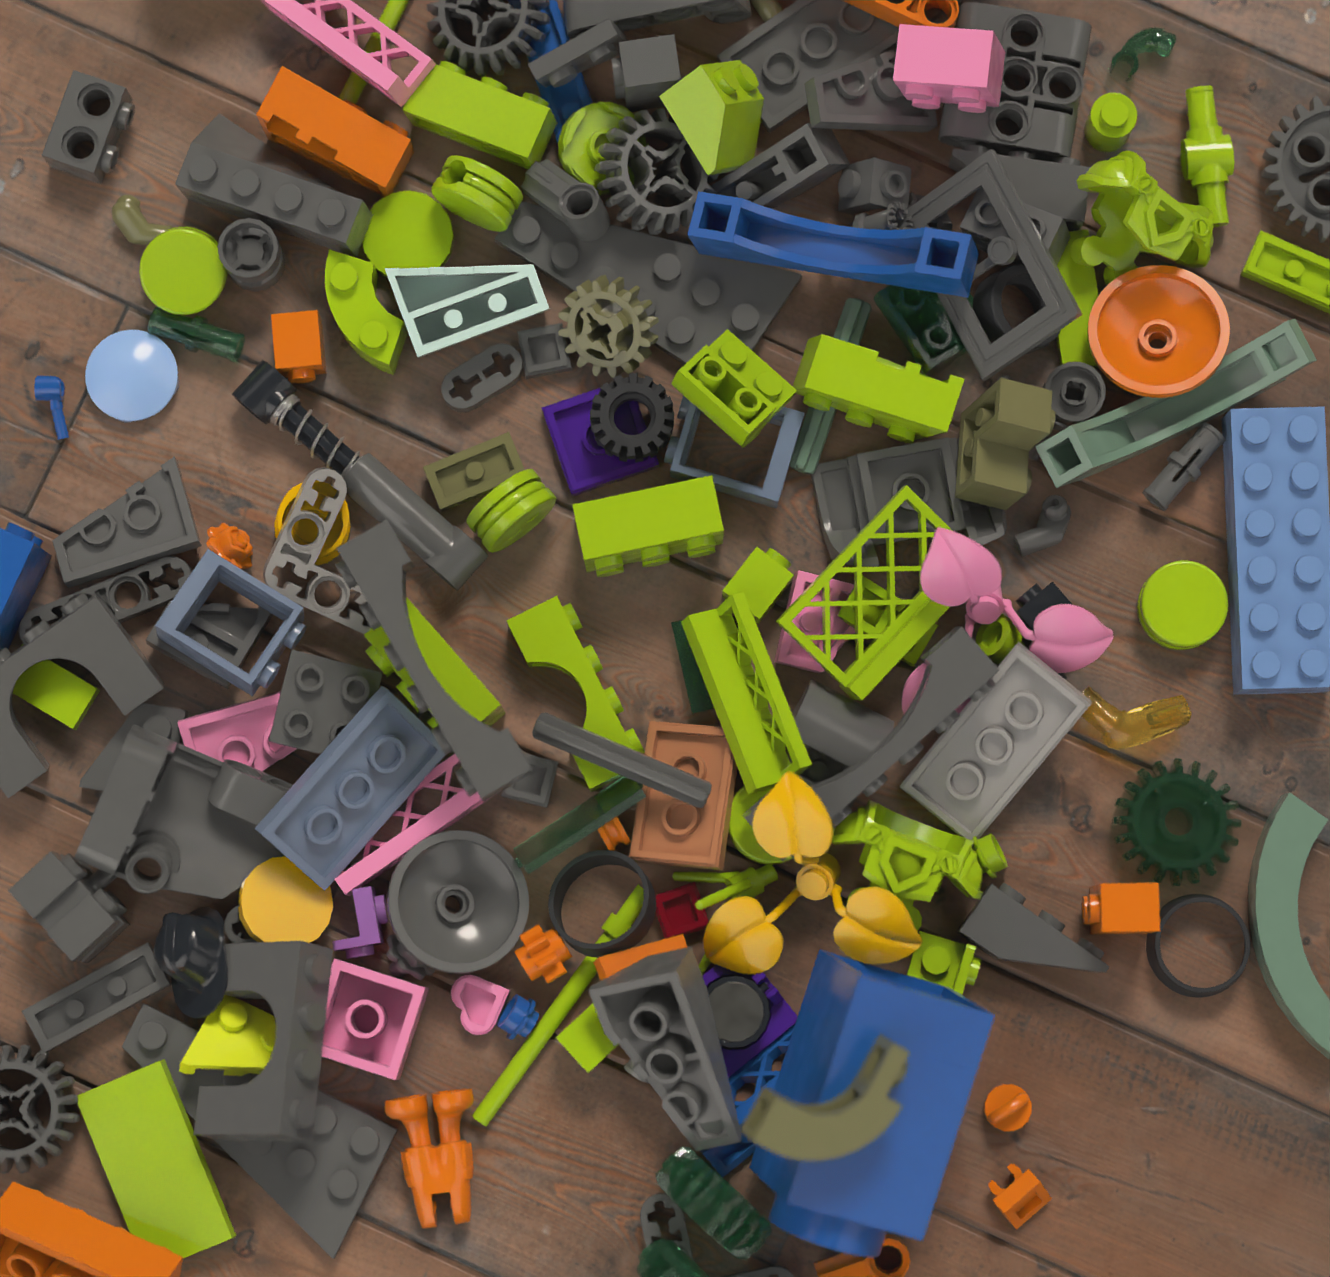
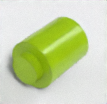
M1112 92L1100 96L1095 101L1084 125L1085 137L1093 148L1102 152H1112L1120 149L1127 142L1137 121V110L1132 100L1121 93Z

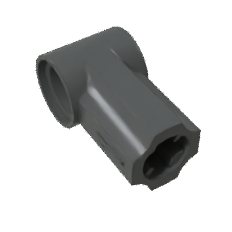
M548 159L542 162L536 161L525 172V179L521 185L523 193L566 224L577 239L581 241H594L607 232L610 226L609 213L593 185L577 181ZM590 209L585 214L579 215L584 210Z

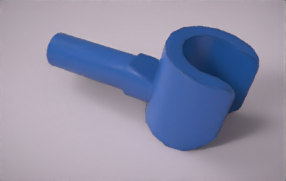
M36 376L34 385L36 400L50 401V410L58 440L69 438L62 403L65 395L64 382L55 376Z

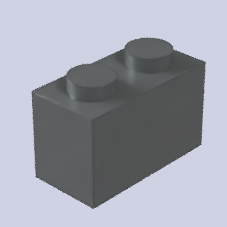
M674 34L619 42V58L611 59L616 99L625 98L626 108L631 112L665 107L659 96L681 80Z

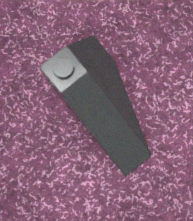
M692 947L647 956L592 985L588 991L604 1033L614 1046L619 1043L635 1064L632 1069L641 1081L647 1079L663 1100L662 1108L693 1148L699 1151L739 1143L742 1139V1134L711 1003Z

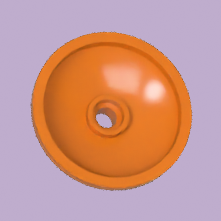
M1167 265L1139 267L1115 278L1097 297L1091 309L1088 322L1090 351L1102 373L1120 388L1136 395L1151 398L1181 395L1206 382L1222 363L1230 336L1227 310L1214 288L1204 279L1190 271ZM1159 339L1166 345L1161 349H1155L1149 343L1152 340Z

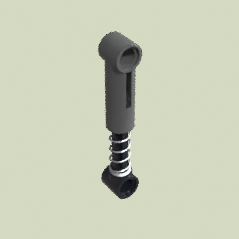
M262 360L232 393V396L265 425L267 423H274V425L279 426L280 431L291 433L295 437V444H303L311 451V458L321 459L326 464V468L330 467L339 473L346 482V494L380 523L387 519L397 537L422 558L439 577L458 591L489 555L462 530L450 524L372 454L367 453L360 457V451L355 453L343 442L344 437L339 439L327 429L328 423L323 425L311 415L312 409L307 411L301 406L300 399L295 396L297 389L275 368Z

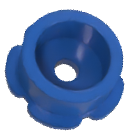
M516 994L508 1002L497 1023V1027L507 1032V1039L512 1040L517 1034L526 1037L531 1032L539 1018V1013L534 1010L535 1000L531 998L526 1000Z

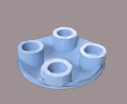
M123 330L106 337L95 347L87 362L85 380L91 399L101 411L121 422L130 423L154 416L170 402L179 388L178 367L173 353L161 339L145 331Z

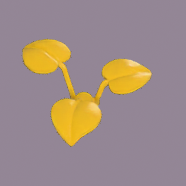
M786 772L775 787L759 803L753 817V832L757 842L770 855L777 858H786L794 854L795 862L803 864L796 877V886L766 916L761 904L750 896L736 897L723 903L715 911L705 930L704 951L706 957L713 964L742 974H758L770 969L779 960L783 950L782 934L771 923L777 920L801 895L810 900H822L828 895L832 896L836 913L843 917L834 929V940L838 947L850 958L861 963L885 964L898 961L915 952L921 946L923 940L915 929L905 905L890 891L874 886L859 889L850 896L846 907H844L840 895L842 887L836 884L841 874L840 865L832 855L826 853L833 838V825L828 811L817 794L806 782L793 772Z

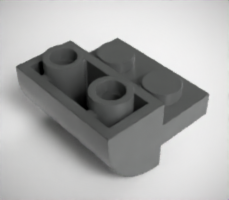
M811 678L792 713L812 766L798 777L808 785H813L848 769L874 750L894 728V721ZM785 747V751L790 761V764H792L793 762L791 760L787 747ZM856 798L848 804L850 808L854 804Z

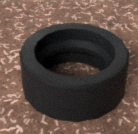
M1024 263L1007 266L989 275L979 284L973 296L972 308L991 344L1013 329L1006 320L1001 306L1002 291L1006 285L1016 286L1025 293L1032 303L1034 314L1046 306ZM1058 331L1057 333H1055L1054 335H1052L1051 337H1049L1048 339H1046L1045 341H1043L1038 346H1036L1024 355L1030 354L1034 351L1046 347L1054 339L1057 338L1060 331Z

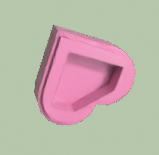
M465 975L458 978L452 985L451 997L454 1004L462 1010L461 1023L465 1030L475 1035L487 1034L493 1030L510 990L473 975Z

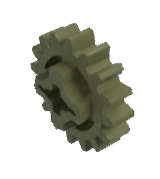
M606 275L599 276L593 280V283L588 279L576 287L577 291H573L566 296L564 300L569 307H566L558 314L560 319L568 322V325L558 331L559 336L569 337L571 340V344L565 348L567 354L575 351L579 353L580 357L577 366L580 368L588 362L593 364L594 376H599L606 369H608L611 378L620 375L624 371L629 374L652 355L648 347L658 341L659 336L649 331L651 327L659 322L658 317L647 316L645 311L653 303L650 299L640 302L636 298L640 291V287L637 285L629 291L625 290L623 277L619 276L610 285Z

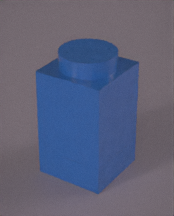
M819 949L774 1091L802 1104H820L838 1097L851 1085L878 1035L881 1034L910 1052L906 1060L908 1067L904 1078L898 1086L891 1087L888 1093L890 1097L903 1107L888 1128L876 1139L859 1150L838 1158L821 1161L792 1159L781 1156L757 1144L749 1168L776 1193L769 1220L784 1231L812 1243L864 1257H878L880 1255L887 1231L923 1241L995 1015L950 987L872 964L861 963L854 959Z

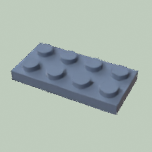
M381 686L255 829L325 891L440 762L445 754L432 731L388 689Z

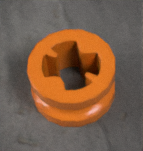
M611 806L606 808V814L603 817L596 815L590 817L608 850L616 851L615 849L618 844L623 843L627 846L631 843Z

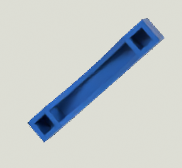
M699 191L688 231L689 239L698 253L703 255L969 298L979 255L971 234L927 227L904 230H879L840 226L786 214L743 198Z

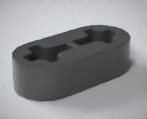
M496 344L450 371L442 382L441 392L445 403L454 411L467 413L514 386L523 374L521 356L514 347L508 344ZM500 355L503 360L510 358L514 360L510 364L511 374L504 377L501 372H497L487 379L485 378L484 374L495 367L493 359L496 356ZM478 378L481 382L470 389L472 395L470 400L464 401L461 396L453 399L450 396L455 392L453 383L461 379L466 385Z

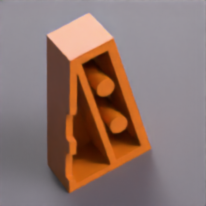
M284 66L280 68L256 114L268 140L383 197L393 193L414 153L411 139L407 138L409 133L405 129L387 120H384L383 123L367 115L368 113L360 106L350 101L339 99Z

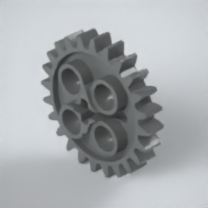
M1314 96L1310 101V112L1300 103L1297 104L1292 111L1294 119L1284 115L1278 123L1283 132L1273 131L1269 136L1268 140L1277 148H1266L1262 158L1274 164L1265 167L1261 172V177L1274 179V182L1265 190V195H1279L1280 197L1273 211L1278 212L1287 208L1291 212L1285 224L1290 226L1297 220L1303 222L1301 236L1305 237L1312 228L1318 229L1319 242L1323 243L1330 234V206H1323L1316 202L1313 197V189L1323 188L1330 192V172L1306 183L1299 181L1300 176L1317 175L1325 172L1330 166V97L1327 106H1324L1320 98ZM1307 145L1314 148L1318 154V162L1309 163L1304 161L1298 154V147Z

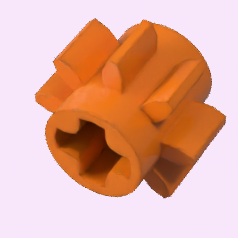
M537 924L519 935L524 945L514 952L531 981L543 975L549 984L567 973L562 963L573 956L555 927L543 932L540 925Z

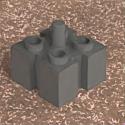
M50 851L8 890L29 915L41 924L50 938L73 962H91L131 925L122 916L128 911L126 906L110 890L104 891L118 876L100 869L94 872L86 863L74 859L70 853L59 855L56 852Z

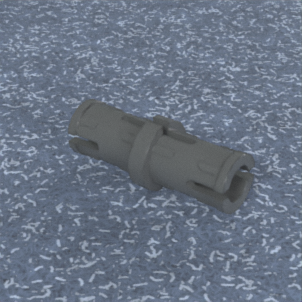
M1206 422L1201 423L1200 428L1179 452L1172 451L1167 457L1168 464L1149 487L1145 488L1142 492L1160 510L1166 511L1169 507L1168 505L1189 481L1196 482L1201 476V467L1219 446L1223 445L1226 441L1223 435Z

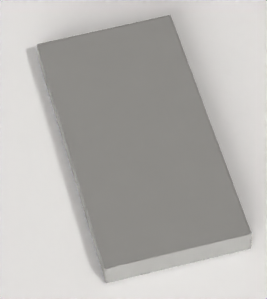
M1020 642L1014 646L997 667L1000 671L991 678L996 683L995 686L978 701L973 702L971 699L959 713L958 719L944 731L899 786L956 834L970 840L974 836L978 839L1092 704L1089 698Z

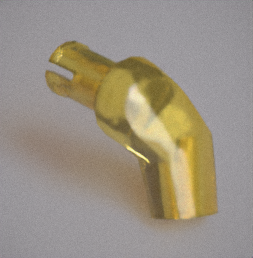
M1088 686L1082 692L1092 701V704L1083 713L1081 718L1085 719L1103 734L1101 739L1104 740V745L1116 750L1135 747L1184 727L1191 719V710L1183 695L1153 701L1128 711L1125 709L1120 711L1102 698L1092 687Z

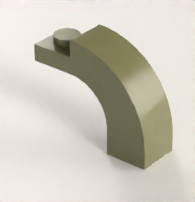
M879 1034L851 1085L838 1097L820 1104L798 1103L764 1086L740 1130L758 1145L792 1159L821 1161L855 1152L876 1139L887 1129L903 1107L890 1097L888 1093L891 1087L898 1086L904 1078L908 1067L906 1060L910 1052L896 1042Z

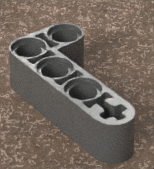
M563 0L567 37L571 39L608 18L625 32L705 15L715 23H734L748 19L751 16L750 0Z

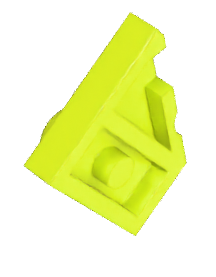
M224 995L217 1009L205 1019L183 1057L179 1071L184 1074H194L195 1069L223 1070V1075L243 1076L248 1073L259 1075L267 1065L274 1049L276 1040L275 1016L238 998Z

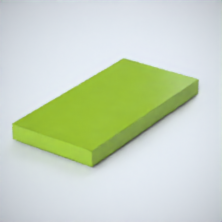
M165 1059L77 1095V1104L130 1234L157 1246L166 1247L183 1258L236 1236Z

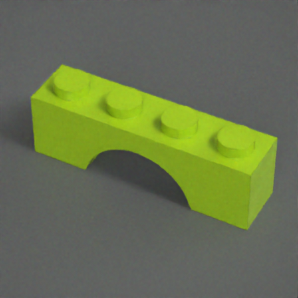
M555 596L506 620L529 667H550L560 670L569 675L580 686L587 705L584 729L642 754L645 753L634 729L631 728L624 731L617 717V714L624 712V709L613 687L611 686L604 690L596 675L597 672L603 670V667L591 644L583 648L575 631L583 627L571 603L562 606L558 597ZM573 755L591 792L623 777Z

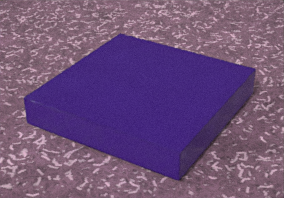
M600 388L542 407V412L572 497L659 467L657 456L652 458L650 456L645 457L642 462L635 463V459H628L627 462L619 461V457L615 455L609 456L605 453V449L602 446L599 447L591 429L590 409H592V401L595 394L598 395L601 391ZM637 401L625 402L617 408L614 414V423L621 432L627 435H637L647 429Z

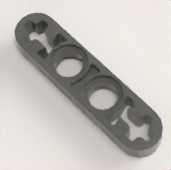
M168 556L160 558L31 610L20 621L19 636L25 644L26 642L22 635L36 625L35 621L41 619L42 621L45 620L48 624L55 623L60 619L55 614L56 611L83 592L88 599L98 592L119 622L123 623L167 605L169 601L174 599L192 573V569L185 561L178 557ZM168 567H172L176 572H184V577L178 580L179 588L172 590L167 584L156 587L154 591L159 597L151 600V592L142 579L143 576L149 574L150 581L155 583L166 577L165 569ZM126 583H134L141 590L140 602L133 608L126 609L120 607L116 601L117 590Z

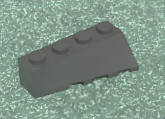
M220 113L191 142L175 183L176 187L190 201L242 219L260 220L274 230L356 258L373 217L363 200L340 193Z

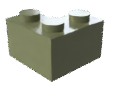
M1000 378L961 413L955 498L1007 510L1028 493L1032 482V472L1028 469L1029 451L1050 435L1055 424V411L1051 409V390Z

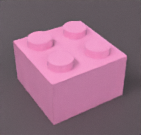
M899 24L893 81L905 98L912 101V106L939 109L940 103L958 104V109L961 111L983 113L986 112V106L999 107L1005 50L994 31Z
M334 959L331 966L321 1056L390 1079H400L429 988L343 960Z

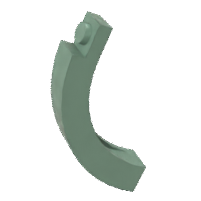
M1291 319L1226 355L1216 372L1199 387L1173 397L1140 398L1098 417L1071 425L1035 447L1055 487L1059 488L1120 464L1200 426L1201 423L1208 422L1285 381L1286 377L1315 362L1317 359L1296 319Z
M1288 792L1281 795L1268 816L1253 856L1248 884L1250 935L1261 973L1277 1005L1295 1029L1313 1047L1330 1059V999L1320 987L1304 953L1298 922V895L1301 876L1311 848L1328 822V819Z

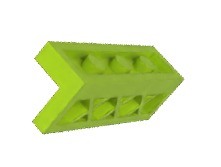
M744 591L731 594L716 609L688 615L681 624L748 795L772 789L788 771L799 776L812 766V763ZM733 612H734V615H735L736 620H737V623H738V629H737V627H736V624H735L734 619H733V616H732V613H733ZM751 660H752L753 663H754L755 672H754L753 667H752V665H751ZM768 702H769V704H770V706H771V709H772V715H771L770 710H769V708H768ZM785 747H787L791 760L793 762L792 764H790V761L785 751Z

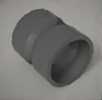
M240 219L228 225L220 235L218 243L219 259L235 284L242 289L256 292L267 290L278 282L284 272L285 256L277 237L268 225L256 219Z
M1067 362L1058 366L1049 375L1042 387L1052 391L1051 409L1055 411L1053 429L1060 432L1071 425L1095 418L1105 399V384L1101 375L1092 366L1082 362Z

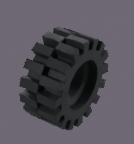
M629 373V377L622 378L621 375L613 377L614 381L610 384L604 383L600 387L601 391L598 395L595 394L592 401L590 422L595 441L599 447L602 446L605 449L606 454L611 457L613 455L619 457V461L627 462L628 459H635L636 463L644 461L643 458L650 456L652 458L656 456L658 450L662 447L665 448L668 444L669 437L673 433L674 411L671 397L667 396L666 389L661 384H655L653 378L645 375V378H640L637 373ZM628 401L642 403L647 407L651 415V421L647 429L637 435L624 434L614 423V414L617 408Z

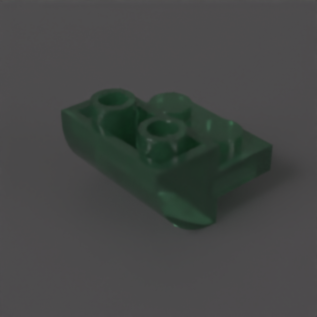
M889 285L878 291L874 296L873 301L915 363L922 365L921 371L927 376L934 375L950 366L955 359L967 353L936 292ZM969 294V298L967 299L972 307L973 297L971 294Z

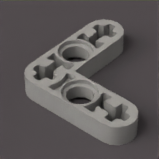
M325 467L316 468L304 479L263 569L264 582L267 586L293 602L365 634L372 627L369 622L367 625L362 624L363 616L348 608L347 617L339 615L348 604L351 589L358 592L352 600L359 604L367 601L359 586L356 585L349 589L343 577L315 565L347 493L346 482L339 473ZM330 476L333 478L331 486L337 492L334 498L326 496L320 505V510L329 511L326 519L323 520L314 512L301 510L305 500L313 506L318 497V492L312 489L313 483L316 480L324 482L326 477ZM304 518L313 520L318 528L316 539L308 545L297 544L292 538L291 533L293 525L298 520ZM287 562H292V571L304 579H307L308 570L316 572L307 583L305 598L297 596L302 587L293 582L286 581L283 587L277 586L278 578L273 574L275 566L283 568ZM323 581H334L340 588L339 600L333 606H320L314 596L316 587Z

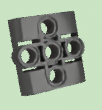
M963 3L959 10L957 28L994 31L1005 50L999 107L986 106V112L983 113L961 111L958 109V104L944 103L938 135L939 141L962 148L963 145L984 146L989 150H995L996 154L1007 155L1010 151H1024L1034 154V160L1053 162V159L1056 157L1071 158L1080 97L1084 88L1083 78L1092 29L1091 25L1083 20L986 3ZM1016 31L1027 32L1032 36L1034 43L1028 47H1021L1013 42L1011 34ZM1009 75H1017L1024 79L1027 87L1021 91H1013L1005 85L1003 79ZM1055 82L1064 83L1070 88L1072 96L1066 99L1057 98L1050 92L1049 85ZM1001 119L1013 120L1019 127V133L1013 136L1004 135L997 129L996 122Z

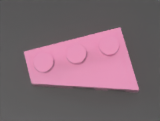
M281 691L178 720L177 722L184 746L222 762L226 759L234 760L260 771H264L297 749L269 742Z

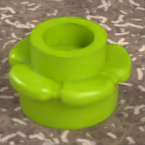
M992 833L979 839L974 836L972 839L974 847L972 849L977 853L976 859L982 868V874L987 872L992 879L997 878V872L1008 867L1007 860L998 841Z

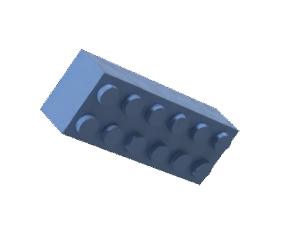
M1325 407L1230 409L1222 418V435L1226 440L1223 443L1233 695L1327 693L1330 691V514Z

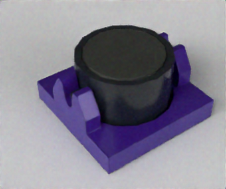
M715 965L702 976L707 987L729 1078L795 1024L798 1016L763 972L758 974H742Z

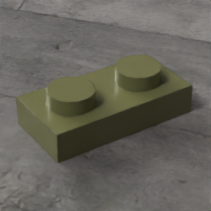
M509 432L423 467L441 512L491 492L506 479L525 470Z

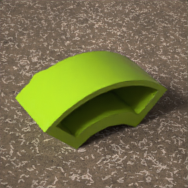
M329 249L325 268V289L330 310L341 333L352 349L365 361L381 371L394 375L408 334L404 321L388 313L379 302L377 297L379 275L374 263Z

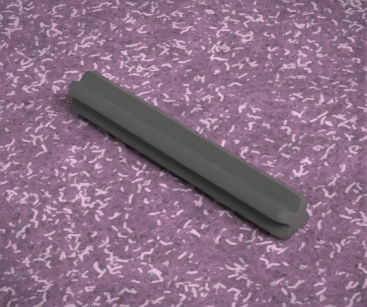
M541 713L533 727L532 736L535 739L687 804L703 808L708 800L712 789L710 782L551 714Z

